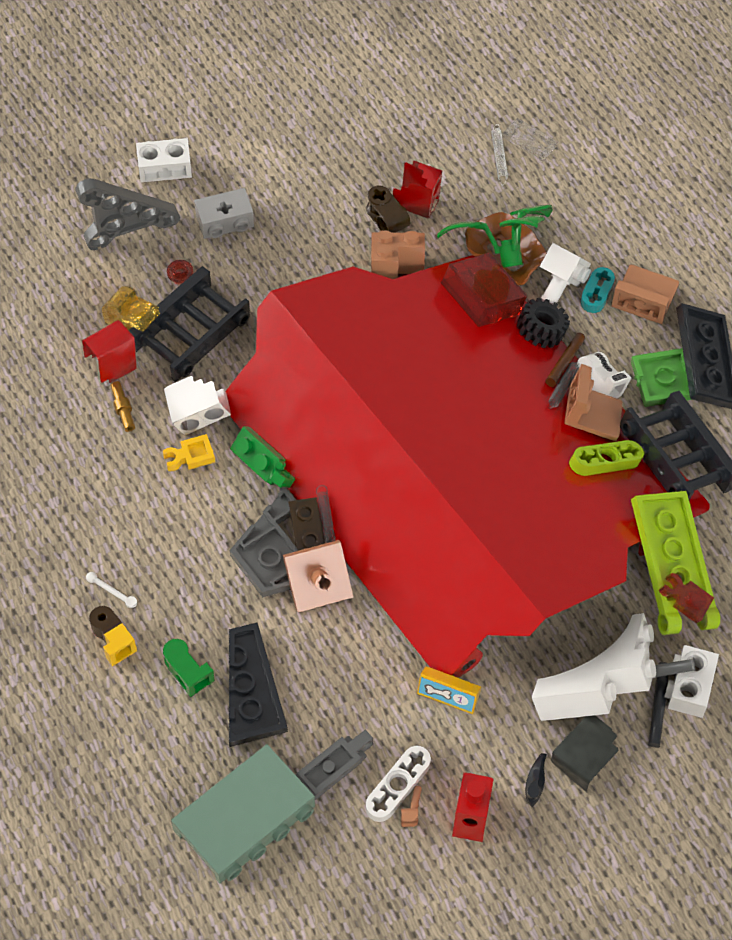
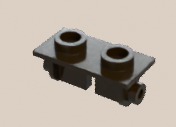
M317 497L288 501L297 551L325 544Z

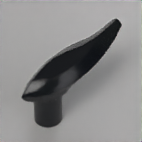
M541 753L536 759L526 780L525 795L531 807L538 802L544 789V764L547 756L545 753Z

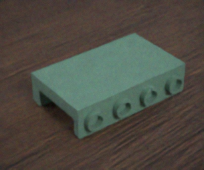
M266 744L171 819L172 828L180 839L184 838L213 871L216 880L221 884L226 879L231 881L236 878L242 871L241 866L250 859L252 861L259 859L266 852V846L273 840L279 842L285 838L290 832L289 827L298 820L300 822L307 820L314 812L315 796L270 746Z

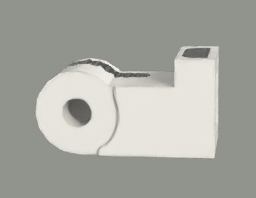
M602 352L581 357L577 362L579 368L581 364L592 367L591 379L594 380L592 390L619 398L631 380V377L625 370L617 372L609 363L607 356Z

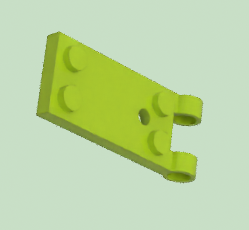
M687 491L635 496L631 499L659 611L657 625L662 635L680 633L682 619L677 608L697 606L695 619L700 630L717 629L720 625V613L716 608ZM675 574H679L682 577V583L676 581Z

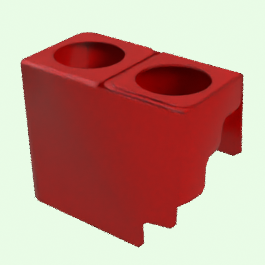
M413 161V164L405 162L401 190L393 188V196L408 212L429 219L433 213L431 210L434 200L438 199L436 205L439 202L443 171L417 161Z
M117 320L82 340L84 358L92 355V358L97 357L101 383L109 380V383L137 369L135 339L121 321Z

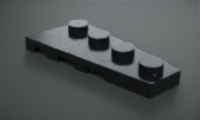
M258 622L229 629V747L288 732Z

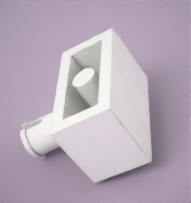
M552 243L540 267L551 272L553 278L541 298L550 300L551 304L557 303L567 285L573 284L578 287L580 283L586 282L591 272V269H589L591 263Z

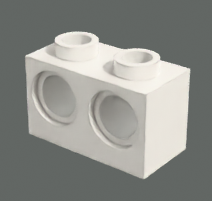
M188 138L136 143L140 182L192 178Z
M684 645L681 655L675 654L673 662L693 659L694 665L699 668V671L677 673L674 681H668L665 697L670 699L668 709L703 718L708 705L719 654ZM681 691H689L694 697H686Z

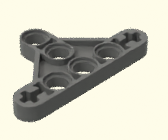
M92 178L80 181L75 187L79 201L84 205L90 206L92 209L94 222L84 232L83 236L90 250H98L97 247L100 246L104 248L115 237L152 225L167 228L176 225L180 221V215L176 206L170 202ZM109 196H113L112 198H110V199H108V200H104L105 198H107V197H109ZM129 202H133L132 204H130V205H128V206H124V205H126V204L129 203Z

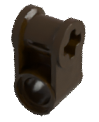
M379 185L369 189V202L366 206V212L380 231L396 233L411 224L407 210L400 205L389 189Z

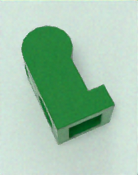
M172 639L164 645L165 665L190 698L215 681L213 669L207 662L199 666L189 654L186 642L181 639Z

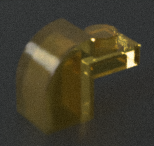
M122 286L103 305L102 314L105 323L108 325L119 320L128 330L135 327L144 331L159 315L158 306L136 296L135 289Z

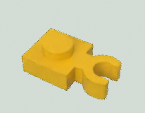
M207 434L180 441L181 449L169 447L163 450L164 459L175 458V460L167 462L168 471H176L182 464H187L188 470L215 463V456Z

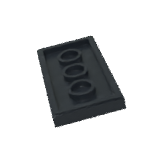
M681 303L676 307L690 399L732 409V351L726 316Z

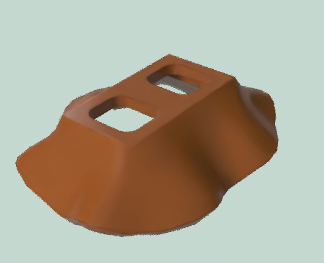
M498 212L477 221L488 225L495 240L512 239V226L500 227L499 223L515 217L504 212ZM522 224L520 247L524 265L516 271H510L507 267L502 268L500 253L495 255L487 248L491 242L483 229L467 228L465 230L468 251L476 257L485 258L487 268L494 277L517 285H524L528 281L532 272L541 265L547 254L546 249L536 234L526 225Z

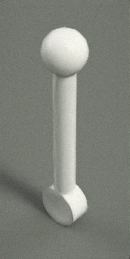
M89 572L86 575V580L89 583H96L124 601L128 608H134L137 605L135 597L125 596L97 578L95 572Z

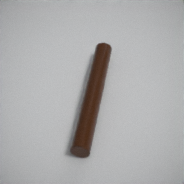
M580 332L575 334L547 377L546 384L548 386L554 387L584 342V334Z

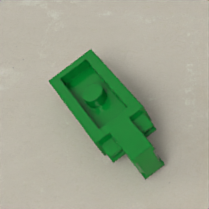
M243 426L230 450L270 485L276 484L280 488H290L295 478L284 469L286 459L251 427Z

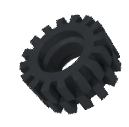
M537 298L536 301L531 299L529 303L525 304L517 320V329H520L519 333L521 336L526 335L525 340H533V345L537 346L540 343L541 348H546L548 344L549 348H553L554 345H559L569 328L568 314H563L565 310L562 307L558 309V304L555 302L552 305L548 299H545L544 302H542L541 298Z

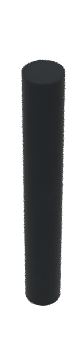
M669 675L656 677L648 742L650 747L659 748L661 744L666 702L665 693Z

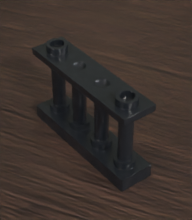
M201 266L129 329V332L135 339V350L137 352L143 346H148L171 364V378L174 382H177L182 376L187 377L192 372L194 365L238 326L242 327L247 323L250 317L249 300L245 298L237 306H234L211 288L210 271ZM205 296L226 312L227 315L216 323L192 303L197 298ZM180 313H187L209 331L198 340L173 320ZM162 329H167L190 348L179 357L158 341L155 335Z
M680 391L670 393L661 411L641 418L632 407L627 408L620 422L622 433L630 441L638 443L643 448V460L667 493L687 491L688 499L690 500L695 490L713 483L717 484L723 494L732 490L731 458ZM666 420L670 421L676 432L656 439L647 428ZM684 441L692 451L689 454L671 460L662 449ZM700 462L708 472V474L686 481L678 469Z

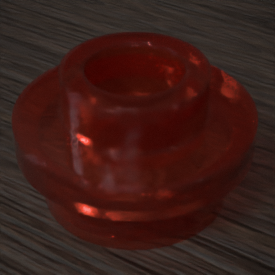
M175 260L167 267L168 278L176 284H182L194 273L193 266L186 260Z

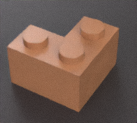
M389 231L372 232V273L395 279L398 278V274H411L424 270L425 233H417L415 231L405 233H391Z

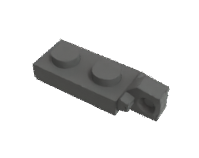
M366 729L354 739L350 736L346 738L341 737L297 772L296 776L315 796V800L318 799L362 763L367 757L364 752L374 744L373 737Z

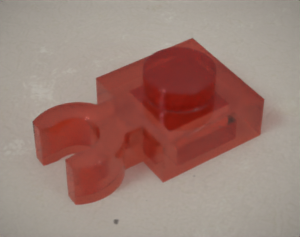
M669 574L665 579L672 584L673 589L664 585L659 589V592L664 597L676 599L673 607L696 624L699 623L705 616L714 597L692 581L683 585L682 579L677 574Z

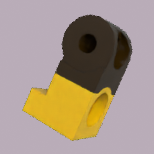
M99 606L91 611L89 615L91 629L96 637L103 639L106 643L103 647L105 656L112 666L137 652L135 639L110 607Z

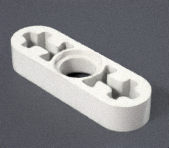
M412 746L408 748L366 800V813L370 819L376 822L388 820L428 772L431 757L424 747ZM419 756L423 757V765L416 764L410 775L407 770L411 766V757L415 759ZM395 777H401L407 782V787L404 790L396 791L391 788L390 781ZM382 790H385L390 796L385 803L386 811L380 809L376 812L374 811V802L379 804L383 801L385 792Z

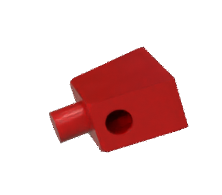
M467 772L463 773L455 813L453 837L483 842L494 778ZM471 818L476 820L477 823L469 824L466 823L463 819Z

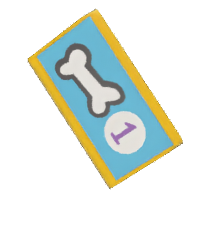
M426 666L420 675L417 694L473 714L482 687Z

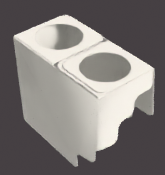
M190 376L164 388L172 424L184 435L231 415L226 392L224 389L216 391L212 381L203 384L201 379L194 382L193 377ZM187 421L188 430H183L182 422Z

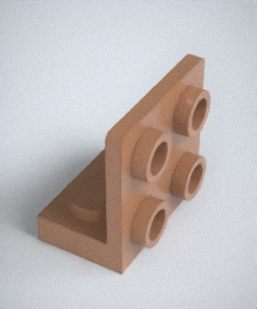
M631 264L623 280H619L615 287L611 307L662 324L679 286V281Z
M581 364L569 386L565 424L617 441L620 432L622 401L592 390L594 380L591 379L592 367Z

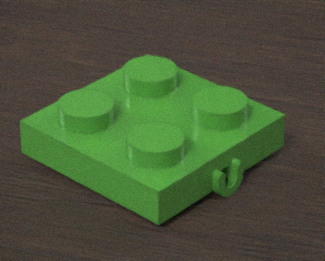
M682 348L632 356L631 365L635 375L634 380L637 381L636 386L639 388L644 407L665 404L670 393L680 391L686 400H692L690 399Z

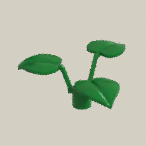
M537 205L510 212L511 216L517 215V218L503 221L499 225L500 227L512 226V239L501 241V246H498L488 225L484 222L469 221L451 224L442 229L437 234V238L457 228L483 229L494 247L495 254L500 253L502 268L523 265L520 247L522 224L537 228L539 223L545 220L544 216L549 217L551 215L553 206ZM527 214L543 215V216H528V217H524V216H526Z

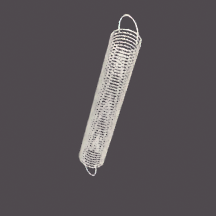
M493 128V131H491V133H492V140H493V147H494V154H495L497 175H498V179H499L500 175L502 176V172H501V168H500L498 153H497V157H496L497 147H496V150H495L496 141H495V143H494L495 134H494V137H493V133H494V128ZM496 128L498 147L501 151L498 130L500 129ZM500 130V139H501V146H502V152H503V159H505V153H504V147H503V140H502V133H501V130ZM504 160V168H505L504 170H505V179H506V177L508 178V173H506V172H507V166L505 167V165H506V160Z

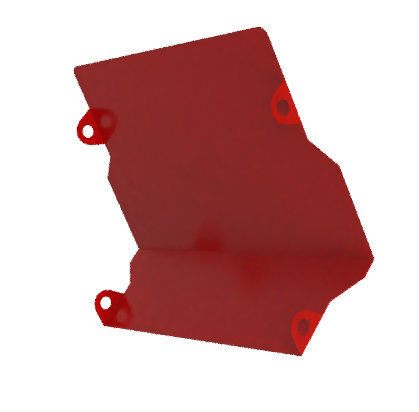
M470 255L395 279L352 266L272 290L257 308L256 353L225 391L231 411L230 417L240 429L243 426L251 427L286 459L284 469L295 478V481L288 490L296 500L320 496L319 494L327 495L321 492L328 493L327 497H329V508L331 510L330 516L332 515V527L335 536L334 541L339 540L341 542L345 561L430 668L459 678L473 669L482 659L483 653L476 647L487 635L530 636L546 618L626 582L628 547L640 542L638 554L639 556L645 555L631 499L638 495L667 493V491L643 458L636 468L582 476L571 469L569 461L577 448L629 439L622 433L621 428L617 441H613L565 424L569 388L559 406L552 407L549 404V399L559 381L554 387H550L546 384V379L567 346L561 341L559 345H554L553 348H549L548 344L546 348H541L540 343L535 346L533 345V340L527 341L525 340L526 335L521 336L519 333L520 329H517V320L527 302L507 280L494 277L489 272L485 258ZM574 356L570 363L576 362L577 365L579 359ZM622 407V412H621V419H622V417H623V415H624V413H625V410H624L623 407ZM601 454L605 460L613 462L609 456ZM679 470V472L682 474V476L685 478V480H686V481H689V480L685 477V475ZM695 490L689 500L693 518L706 513L710 509L709 502L698 490ZM475 659V662L469 668L462 671L466 663Z

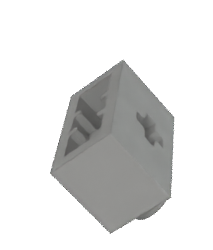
M245 188L194 200L196 217L204 239L210 237L219 238L223 234L235 231L243 232L254 227L253 210Z

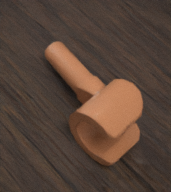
M420 786L414 787L410 808L401 809L402 827H415L418 824V803L422 791Z

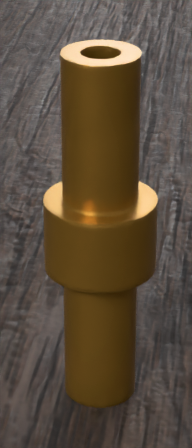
M112 382L110 387L115 399L113 405L116 414L121 417L124 430L131 432L135 429V424L131 415L132 406L130 400L125 397L121 382Z

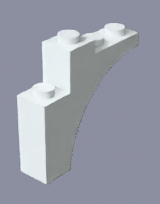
M644 613L632 615L622 635L597 657L564 673L537 680L532 700L541 721L609 714L612 702L616 700V694L649 691L652 678L656 676L655 663L649 659L650 642L654 641V631L652 625L647 624Z

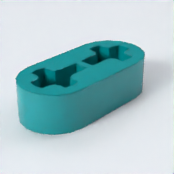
M600 267L592 272L581 298V306L585 311L598 313L604 308L614 285L615 275L612 270ZM604 277L606 280L603 282L602 287L598 286L599 280ZM597 294V300L594 303L589 302L593 295Z

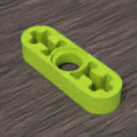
M630 440L579 447L572 455L569 465L575 473L582 476L633 469L642 460L644 450L638 443ZM601 454L609 456L613 462L605 460Z

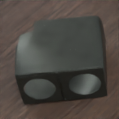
M596 715L585 716L574 730L554 749L551 761L587 793L592 779L619 751L618 747L613 744L617 734Z

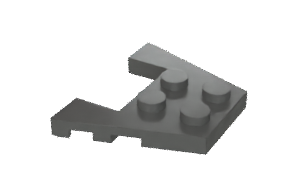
M283 488L278 493L276 500L264 509L263 515L254 525L252 524L230 549L231 558L262 598L291 590L283 555L296 552L297 548L278 525L291 517L288 501L295 500L286 488ZM346 563L347 571L349 573V566Z

